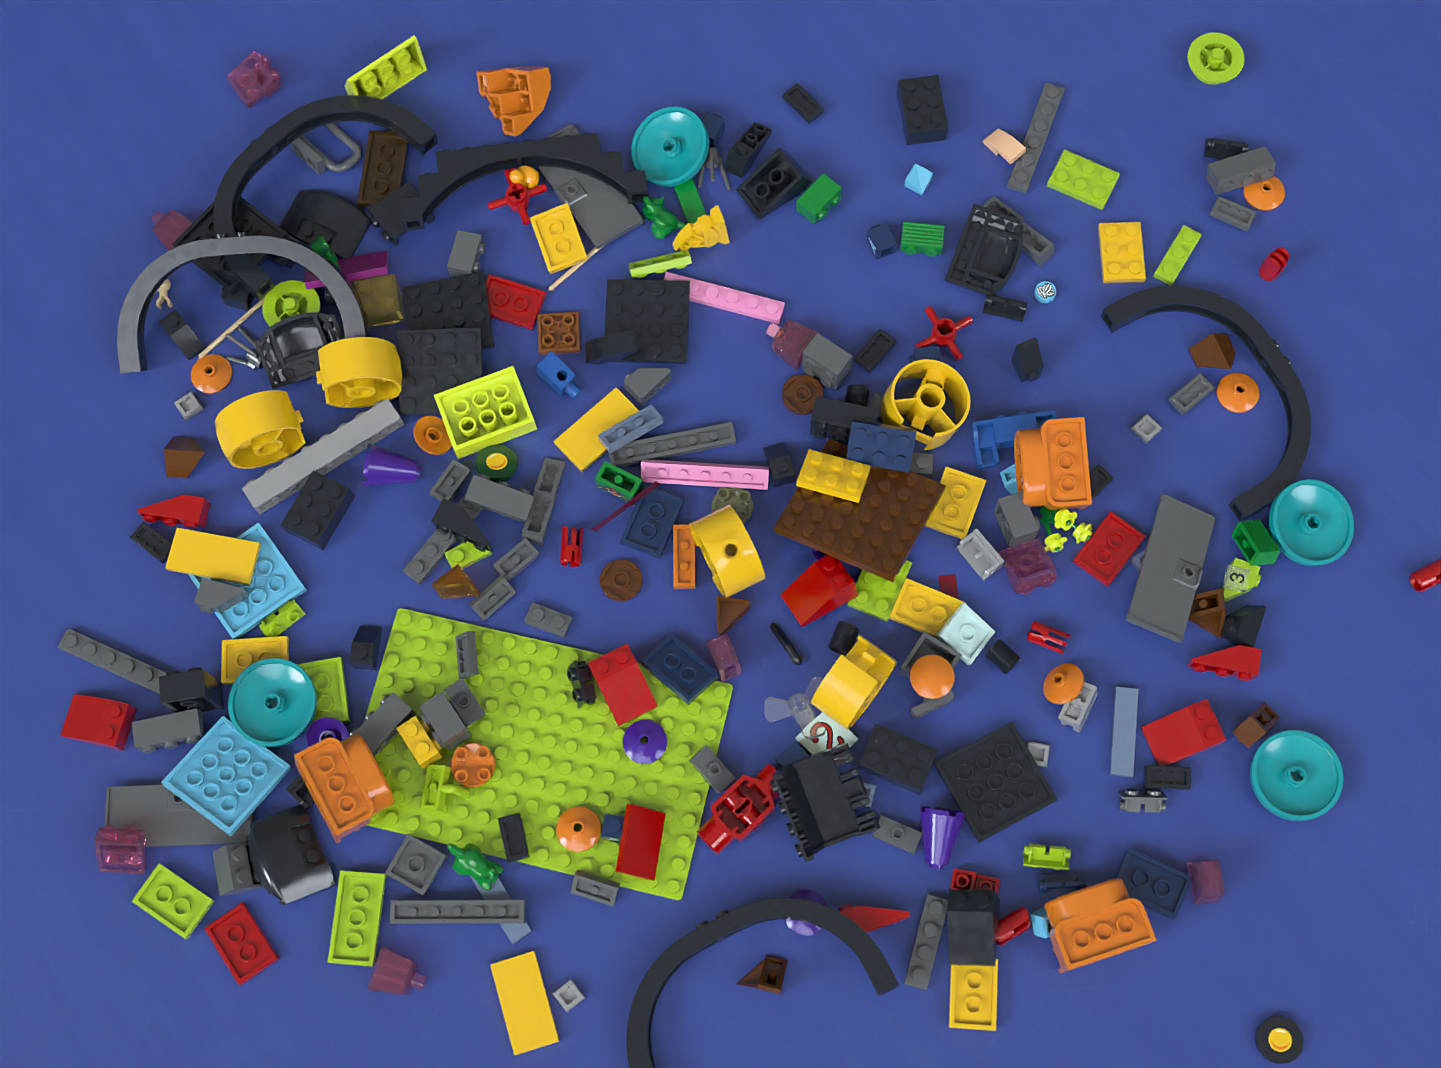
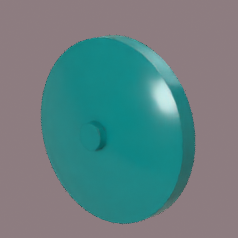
M682 107L660 109L649 115L641 123L634 135L631 147L633 164L636 170H645L646 180L654 185L661 187L680 185L691 179L703 166L709 150V135L701 119L690 110Z
M1309 479L1290 484L1278 493L1270 509L1269 526L1274 542L1279 545L1280 551L1285 556L1298 564L1321 566L1333 562L1345 553L1352 541L1354 520L1350 506L1338 490L1325 482Z
M269 658L253 663L237 677L231 688L228 700L230 719L237 732L254 744L264 747L287 745L301 737L313 722L317 710V692L314 682L304 669L288 660Z
M1288 730L1271 736L1258 747L1250 765V781L1256 797L1271 813L1286 820L1307 821L1323 815L1337 802L1343 787V771L1336 753L1324 740L1305 731Z

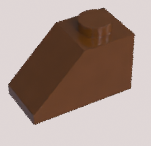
M1263 702L1233 733L1241 744L1249 748L1280 717Z

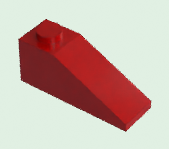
M851 904L838 908L839 913L851 919L866 933L910 917L909 911L859 905L852 907Z

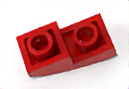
M954 868L950 889L995 890L998 895L1001 880Z

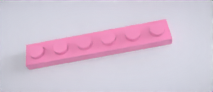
M666 272L664 280L690 281V301L776 324L780 323L785 302Z
M642 459L641 479L643 482L648 483L657 481L658 483L768 490L769 467Z

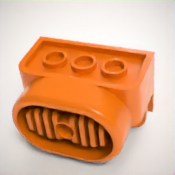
M1084 417L1047 420L1039 428L1019 429L1016 431L1014 437V459L1017 492L1023 491L1022 502L1025 505H1029V507L1045 506L1050 510L1075 508L1083 510L1092 505Z
M358 733L340 742L335 738L324 739L294 755L295 765L336 843L341 842V838L357 832L361 827L370 823L375 814L392 806L395 802L383 772L367 743Z
M1121 878L1111 879L1065 894L1046 902L1044 905L1052 926L1050 930V939L1054 947L1052 949L1056 953L1061 967L1058 969L1059 974L1156 941L1143 904L1138 899L1129 897L1124 881Z

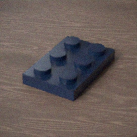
M853 419L846 459L870 466L909 472L917 430Z
M644 484L642 491L649 486ZM654 488L637 501L620 544L660 559L673 530V525H675L682 509L684 499Z
M672 633L641 660V665L688 705L719 678V673Z
M1128 848L1115 878H1121L1124 881L1130 898L1138 899L1143 906L1175 920L1193 877Z

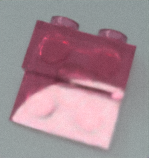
M255 51L226 77L245 106L249 108L264 95L270 97L282 85L279 80L282 76L275 68L272 69L270 67L272 62L265 54L261 55Z
M1039 538L999 552V555L1004 560L1003 566L1007 572L1008 580L1016 594H1030L1034 588L1039 586L1044 588L1050 587L1057 580V570Z
M106 825L103 828L99 827L95 838L99 872L145 874L147 868L145 830H138L134 826L126 829H117L113 825Z

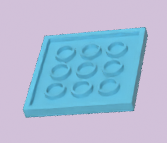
M257 523L236 538L261 544L250 585L188 574L198 589L202 578L244 588L249 593L247 599L224 612H214L232 639L240 638L260 624L262 620L276 613L277 610L288 603L287 601L296 599L307 591L260 523Z
M222 716L165 777L162 785L229 836H232L291 770V766L266 747L246 740L237 732L232 722Z

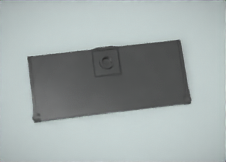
M571 123L547 138H558L566 135L576 136L580 135V133ZM536 166L553 188L561 203L569 204L574 219L596 249L605 246L645 222L633 204H628V200L605 183L572 170Z
M1161 494L1125 619L1127 622L1138 625L1178 643L1183 641L1195 592L1200 584L1203 573L1202 566L1216 519L1214 516L1178 501L1171 496Z
M163 785L107 787L103 849L248 843L251 831L250 824L253 822L254 811L234 834L229 836Z

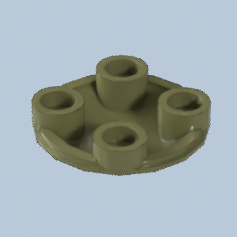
M722 487L717 491L711 503L712 512L726 505H731L742 523H745L753 512L751 495L747 490L741 488Z

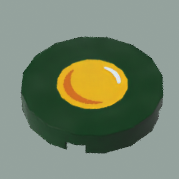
M504 445L487 446L476 457V470L478 474L490 477V480H493L495 483H498V481L504 482L515 475L518 469V458L512 449Z

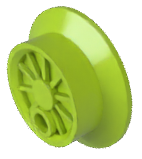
M1207 33L1199 36L1192 42L1188 50L1187 60L1190 69L1200 81L1214 85L1228 82L1241 72L1244 65V53L1241 46L1232 37L1222 33Z
M297 280L284 281L277 284L267 293L262 306L263 316L271 327L290 316L309 312L320 313V299L314 289H306L304 282Z

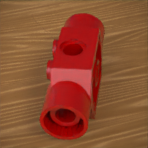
M769 763L753 778L742 775L711 805L713 816L696 831L701 839L717 855L733 840L743 842L775 811L773 801L780 795L779 792L774 794L770 781L773 780L772 773L777 770Z

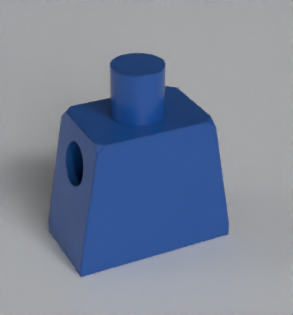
M552 351L537 365V377L559 396L567 393L575 399L581 393L582 389L575 384V373Z

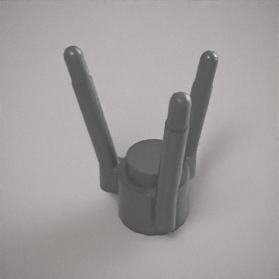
M709 148L706 160L699 172L697 187L700 189L702 186L705 166L710 169L711 181L714 182V169L719 165L726 188L730 191L731 188L724 170L723 159L719 157V151L716 148Z
M238 327L242 335L256 348L252 337L241 327ZM229 333L225 334L227 338L248 352L246 358L249 362L232 356H227L228 360L248 366L253 370L264 367L257 348L250 349Z

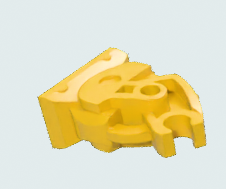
M719 206L713 207L710 210V215H703L697 218L698 221L694 224L688 223L683 227L672 244L676 251L679 248L683 251L691 247L709 248L718 242L722 244L730 243Z

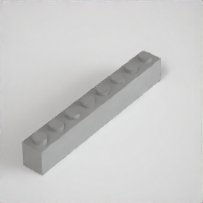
M388 398L384 401H378L374 404L373 408L357 414L355 419L341 424L331 434L323 435L313 445L305 446L297 455L290 456L279 466L268 469L258 479L250 480L242 490L260 515L301 490L313 470L322 475L327 474L367 449L368 443H377L404 426V423Z

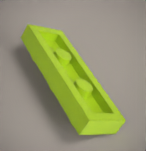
M1183 225L1153 277L1172 286L1202 234Z
M687 249L628 263L632 277L643 278L653 272L664 273L670 268H685L688 264H692Z

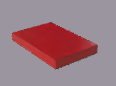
M488 274L486 286L491 318L533 331L538 318L537 314L540 313L547 296L546 291Z
M1110 511L1072 562L1108 587L1146 535Z
M634 804L626 805L615 872L655 881L666 813Z
M244 902L204 928L240 986L280 959Z

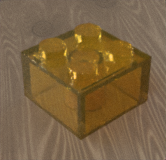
M395 273L354 280V286L363 303L369 327L404 321L400 285Z

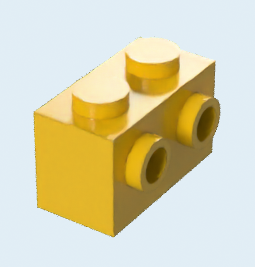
M414 716L396 728L423 769H426L428 765H432L443 757L439 752L442 747L435 738H430L427 733L430 731V728L423 720L420 721Z

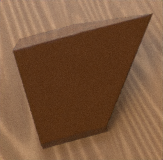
M1212 333L1188 349L1197 368L1209 367L1231 370L1236 351L1227 334Z
M173 436L164 448L167 477L189 478V474L205 453L195 438Z
M1220 588L1196 594L1188 618L1191 622L1220 639L1222 638L1220 634L1226 613L1223 589Z
M716 595L717 635L720 639L751 609V603L748 600Z
M766 954L765 958L737 982L736 985L780 995L788 960Z

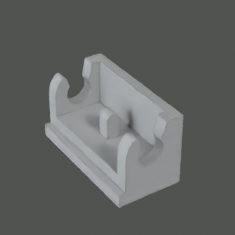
M977 528L961 540L960 544L956 547L983 581L998 571L1004 564V560Z
M1084 682L1080 694L1074 700L1064 704L1058 717L1062 725L1066 726L1068 724L1073 727L1074 731L1081 732L1098 695L1096 686Z

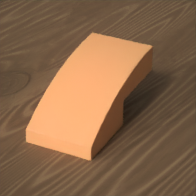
M997 129L983 140V143L996 156L1000 154L1009 164H1012L1026 152V148L1019 141L1000 129Z

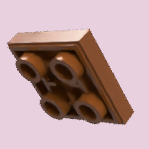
M579 312L537 314L539 355H548L551 351L554 354L581 353Z

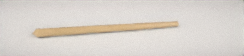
M594 247L589 253H587L588 259H590L601 248L596 249V247ZM586 261L571 267L549 286V291H553Z
M266 296L203 350L198 358L208 354L226 338V333H232L263 305Z

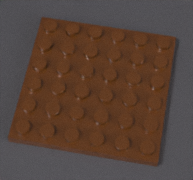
M829 438L821 452L846 459L848 445ZM871 466L859 503L798 487L774 525L773 532L894 582L945 492L946 485L912 471L904 472Z

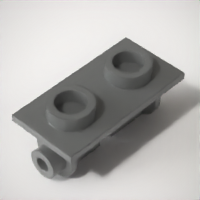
M1127 788L1125 792L1118 791L1119 796L1123 799V801H1119V809L1124 810V812H1140L1141 804H1144V812L1161 813L1162 810H1166V803L1162 800H1168V798L1159 789H1148L1147 792H1138L1137 789Z

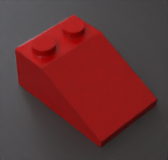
M826 555L814 562L781 594V598L801 627L808 625L858 596L855 581L839 559L830 555Z
M628 644L588 663L618 727L658 707Z
M74 694L60 736L124 751L137 709L123 702Z
M1207 699L1141 727L1159 766L1171 765L1219 746L1226 741Z

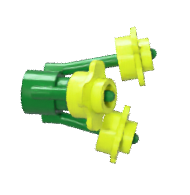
M1045 506L1040 509L1039 513L1043 516L1040 522L1044 525L1049 535L1044 540L1046 547L1043 550L1045 552L1050 550L1051 552H1058L1063 549V544L1067 541V538L1061 537L1059 533L1053 534L1049 523L1055 524L1057 529L1061 527L1065 531L1071 527L1074 528L1075 531L1072 536L1076 538L1077 544L1090 539L1092 525H1086L1084 522L1079 526L1074 523L1077 518L1075 511L1070 512L1068 509L1050 510Z

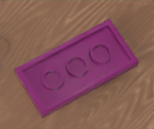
M387 250L338 259L337 262L350 281L387 274L389 256ZM306 268L304 281L306 289L325 286L314 273Z

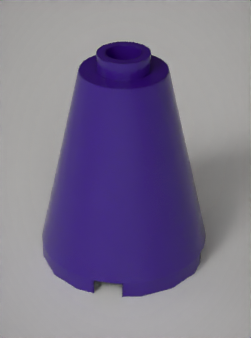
M368 443L367 447L371 448V453L366 452L363 476L367 477V480L362 481L363 486L415 483V479H420L421 466H417V461Z
M930 806L920 807L925 862L929 863V868L943 869V866L948 865L966 812L940 807L931 809Z

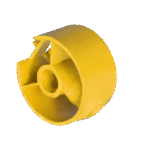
M355 337L329 343L318 350L320 371H316L317 384H322V389L325 391L326 404L341 408H363L374 406L378 401H384L387 398L390 401L400 394L402 388L401 363L393 343L380 338Z
M930 359L917 360L903 367L884 393L881 401L883 424L909 428L902 425L904 419L901 415H906L913 429L922 431L927 424L935 432L933 437L918 431L916 433L915 440L927 444L924 450L935 449L945 444L965 421L970 409V393L961 375L949 365ZM922 378L920 387L912 398L894 399L896 384L906 379ZM943 389L953 402L955 423L941 409L945 403Z
M269 390L245 396L225 407L215 419L216 435L223 453L230 464L236 468L252 469L274 464L291 456L306 443L300 430L302 429L300 423L304 422L299 410L294 411L288 393L285 391Z
M726 505L689 523L696 546L700 547L714 576L712 579L722 596L730 597L765 579L764 569L752 540L731 505Z
M862 635L858 636V641L846 657L841 655L811 700L812 705L846 730H849L868 708L897 664V660Z

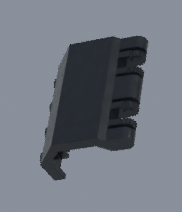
M843 743L792 762L772 773L771 787L774 794L779 792L782 800L778 802L782 815L787 814L790 822L786 823L791 836H796L798 844H795L799 858L804 857L805 862L813 860L814 854L826 847L880 828L878 819L873 818L876 816L874 810L866 811L858 816L854 812L855 808L865 806L870 802L869 797H864L867 795V791L861 776L853 777L859 774L858 768L850 769L841 774L837 768L854 760L852 754L845 756L851 753L848 743Z

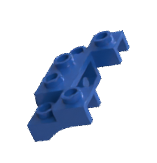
M1056 410L1030 414L1028 412H1020L1016 416L999 415L995 419L971 422L970 428L977 469L998 466L1000 461L997 450L1014 447V437L1017 430L1039 428L1047 420L1058 419Z

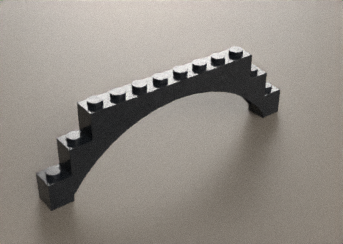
M585 133L576 136L566 135L558 138H544L533 141L524 140L516 143L505 142L498 145L436 152L438 173L418 175L420 197L409 196L399 200L404 231L425 229L424 223L448 197L467 184L486 175L524 165L530 167H556L588 175L615 189L628 200V204L644 202L643 197H648V187L645 170L624 172L621 151H609L601 154L598 133Z

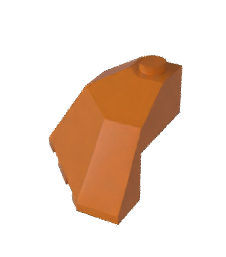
M519 66L476 71L479 92L483 98L487 97L490 102L489 109L495 119L499 118L501 120L502 130L505 135L519 136L544 110L551 89L549 67Z

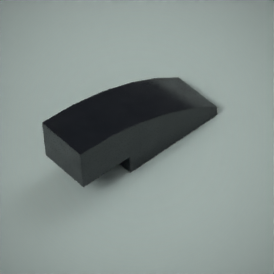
M638 330L614 333L586 342V363L601 365L609 360L618 361L637 352Z

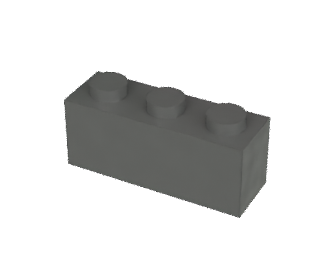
M1264 146L1209 163L1206 179L1215 194L1218 195L1274 177L1276 162Z
M478 474V476L473 475L463 502L525 523L534 496H531V492L519 488L517 491L510 488L511 485L506 482L498 481V483L490 481V477Z
M393 692L381 700L380 707L375 712L371 711L365 717L363 725L360 728H355L349 737L356 733L360 734L375 758L399 733L396 728L413 718L416 713Z
M197 708L132 722L134 746L144 754L154 753L157 751L156 749L165 747V749L177 748L178 744L181 743L196 744L206 734L204 714Z

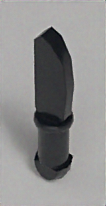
M772 623L770 629L784 647L783 649L786 650L793 664L800 665L802 657L793 647V643L789 641L786 634L777 624Z

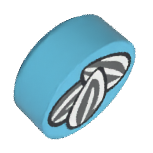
M1047 281L1039 283L1035 289V298L1041 303H1050L1056 295L1055 286Z

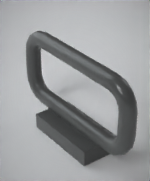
M334 123L324 126L354 152L342 164L332 162L303 135L290 144L292 152L319 175L325 171V166L333 172H344L355 165L362 155L359 145Z

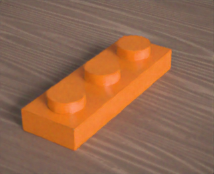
M673 525L674 589H695V542L689 525Z

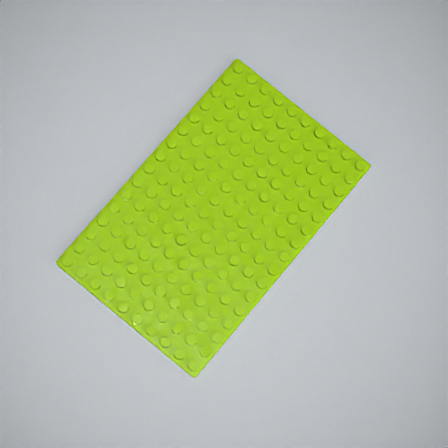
M403 608L398 609L366 716L371 711L375 712L380 707V702L386 695H391L394 692L416 713L414 716L421 721L420 714L423 711L419 706L440 692H443L448 698L444 689L459 680L455 637L467 631H475L478 674L463 680L486 716L467 727L472 734L471 738L451 751L446 746L440 749L439 752L443 757L432 765H446L450 767L452 756L458 747L468 743H479L488 747L495 759V770L490 780L478 787L461 785L455 780L450 770L448 784L469 789L470 796L464 798L452 793H446L443 812L422 810L420 806L427 768L423 769L418 764L400 733H398L375 757L391 788L395 802L392 806L375 814L367 826L404 835L409 834L413 837L441 844H454L459 848L473 843L480 848L483 854L506 859L498 818L520 813L530 858L516 862L570 875H575L576 871L580 870L620 883L619 887L677 901L681 900L698 836L696 831L700 827L710 786L689 760L705 745L717 756L733 686L728 683L715 681L688 705L644 668L641 663H637L658 707L618 727L591 670L592 680L585 681V685H594L597 699H595L596 703L593 705H587L586 702L578 709L577 703L574 702L572 697V682L567 677L568 666L574 660L577 662L586 661V664L603 656L602 654ZM640 720H651L658 723L664 729L667 736V747L660 759L650 764L634 762L627 756L623 747V737L630 725ZM434 728L427 732L431 739L434 738L432 732L435 731ZM642 737L640 740L642 744H647L649 741L647 737ZM627 804H634L666 813L655 881L615 872L620 842L603 840L601 837L605 814L625 816ZM573 807H586L592 810L598 816L601 823V835L598 842L592 848L582 852L568 850L560 843L557 837L556 827L560 816L566 810ZM581 824L574 826V831L580 832L582 830Z

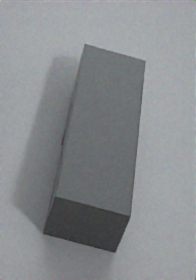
M993 196L983 205V207L1021 220L1022 225L1020 227L1023 235L1021 250L1040 267L1055 254L1052 242L1025 224L1024 218L996 197Z
M549 458L544 459L533 492L534 499L522 530V539L526 538L530 543L544 545L565 469V462Z

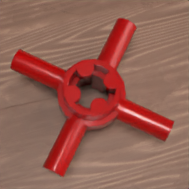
M507 169L504 171L509 187L506 190L505 197L488 202L489 210L508 205L511 210L519 213L523 225H528L531 221L526 209L529 206L530 197L547 192V187L545 184L527 189L522 184L513 183L509 178V171L511 169Z
M931 306L927 307L924 311L934 326L931 336L916 343L915 347H928L934 343L940 347L947 346L956 361L961 360L964 356L954 342L956 332L973 323L972 318L967 316L954 323L948 318L939 319Z

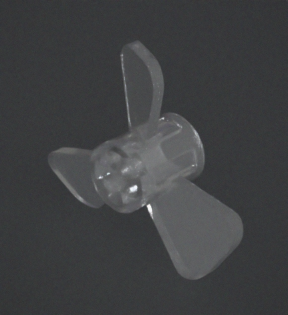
M812 678L804 694L796 693L788 701L768 697L764 702V715L767 721L772 723L793 716L795 721L801 725L802 734L805 738L813 739L823 736L826 733V729L815 718L816 712L811 704V700L824 678Z

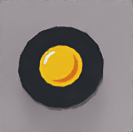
M1282 1016L1269 1017L1257 1027L1255 1034L1256 1048L1269 1062L1275 1064L1290 1063L1297 1059L1302 1052L1304 1044L1303 1035L1298 1025L1291 1019Z

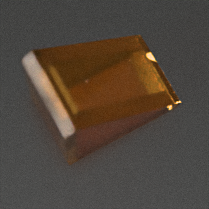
M458 564L433 582L432 585L441 599L480 596V591Z

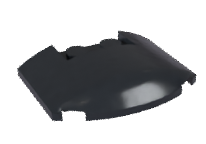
M311 189L300 190L280 228L307 245L313 243L317 237L324 236L331 251H334L338 258L344 259L353 257L371 225V221L364 210L352 200L334 192Z
M973 204L945 281L983 295L991 296L993 294L994 296L1008 282L1018 264L1023 242L1020 227L1022 225L1021 220Z
M309 312L290 316L275 323L265 330L259 340L257 338L254 343L271 387L274 390L315 376L316 371H320L318 350L329 343L344 338L334 314Z
M300 804L251 822L248 847L252 866L262 886L269 894L281 900L279 902L281 905L290 904L335 886L329 862H327L305 807Z

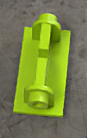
M294 599L287 601L286 605L277 610L280 614L276 616L273 613L261 621L262 624L259 627L267 637L279 636L305 615Z
M1032 843L1024 845V850H1022L1023 866L1069 870L1068 858H1070L1071 850L1066 849L1065 846H1050L1049 852H1045L1046 845Z

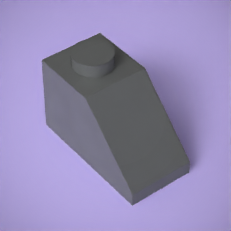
M638 368L635 372L632 371L625 377V390L643 406L672 379V372L669 368Z
M202 578L194 603L204 613L212 614L213 611L222 613L247 599L249 593L244 588Z

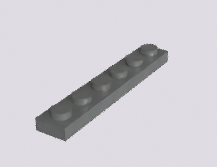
M1045 83L1022 144L1026 148V152L1016 160L1007 188L1024 194L1027 193L1065 88Z
M728 422L632 441L609 453L612 465L623 467L641 463L642 459L658 460L736 444L733 424Z
M464 496L458 505L462 506L474 521L483 509L463 502ZM435 531L402 570L403 573L421 585L445 556L444 553L449 551L457 542L454 538L455 536L450 533L444 535Z
M69 628L66 630L57 648L160 695L159 676H165L166 672Z
M526 900L391 901L390 924L526 923Z

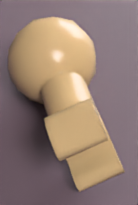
M168 278L157 290L159 291V298L156 301V306L159 309H162L164 299L170 308L173 306L172 301L168 298L167 291L171 288Z

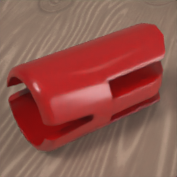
M1277 248L1268 254L1259 267V275L1262 279L1274 281L1280 275L1290 258L1287 249Z
M562 526L561 565L567 567V562H570V567L581 565L583 528H579L577 532L575 527H571L568 534V527Z
M1441 558L1409 575L1411 577L1409 579L1410 583L1417 592L1422 593L1441 583Z
M1033 621L1031 628L1041 634L1028 632L1027 640L1063 655L1064 650L1047 644L1045 641L1047 639L1066 647L1068 642L1048 635L1049 631L1069 639L1071 634L1039 621Z
M1019 907L999 920L997 944L999 946L1006 944L1032 927V922L1026 908Z

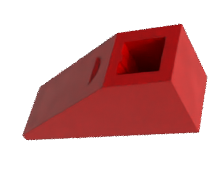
M181 495L139 508L137 513L144 521L149 523L163 521L164 524L169 526L182 524L186 528L196 530L197 527L205 528L211 504L203 497Z
M1238 645L1192 658L1187 663V667L1193 668L1196 672L1204 673L1211 671L1215 672L1217 676L1228 677L1232 675L1237 676V679L1241 681H1251V679L1253 680L1259 674L1262 649Z

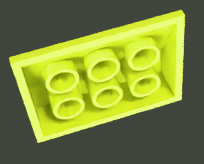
M412 36L348 78L345 84L348 95L384 99L425 72L427 68L416 36Z
M514 366L434 395L458 459L479 452L487 446L498 445L537 430Z

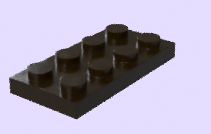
M369 130L357 199L358 206L373 207L403 185L409 143L398 134L388 131Z

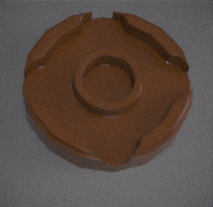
M794 375L783 385V404L790 412L797 415L812 414L816 396L823 398L822 385L811 375Z
M619 559L608 563L600 575V586L603 593L610 600L616 602H627L634 599L640 593L643 585V576L639 567L626 559Z

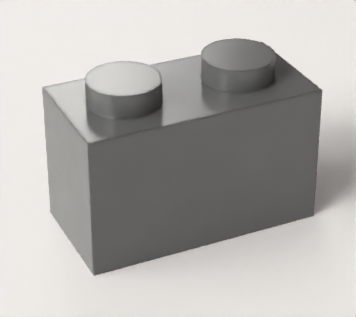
M457 230L447 265L450 276L456 277L480 271L481 262L479 260L486 250V243L483 242L482 235Z

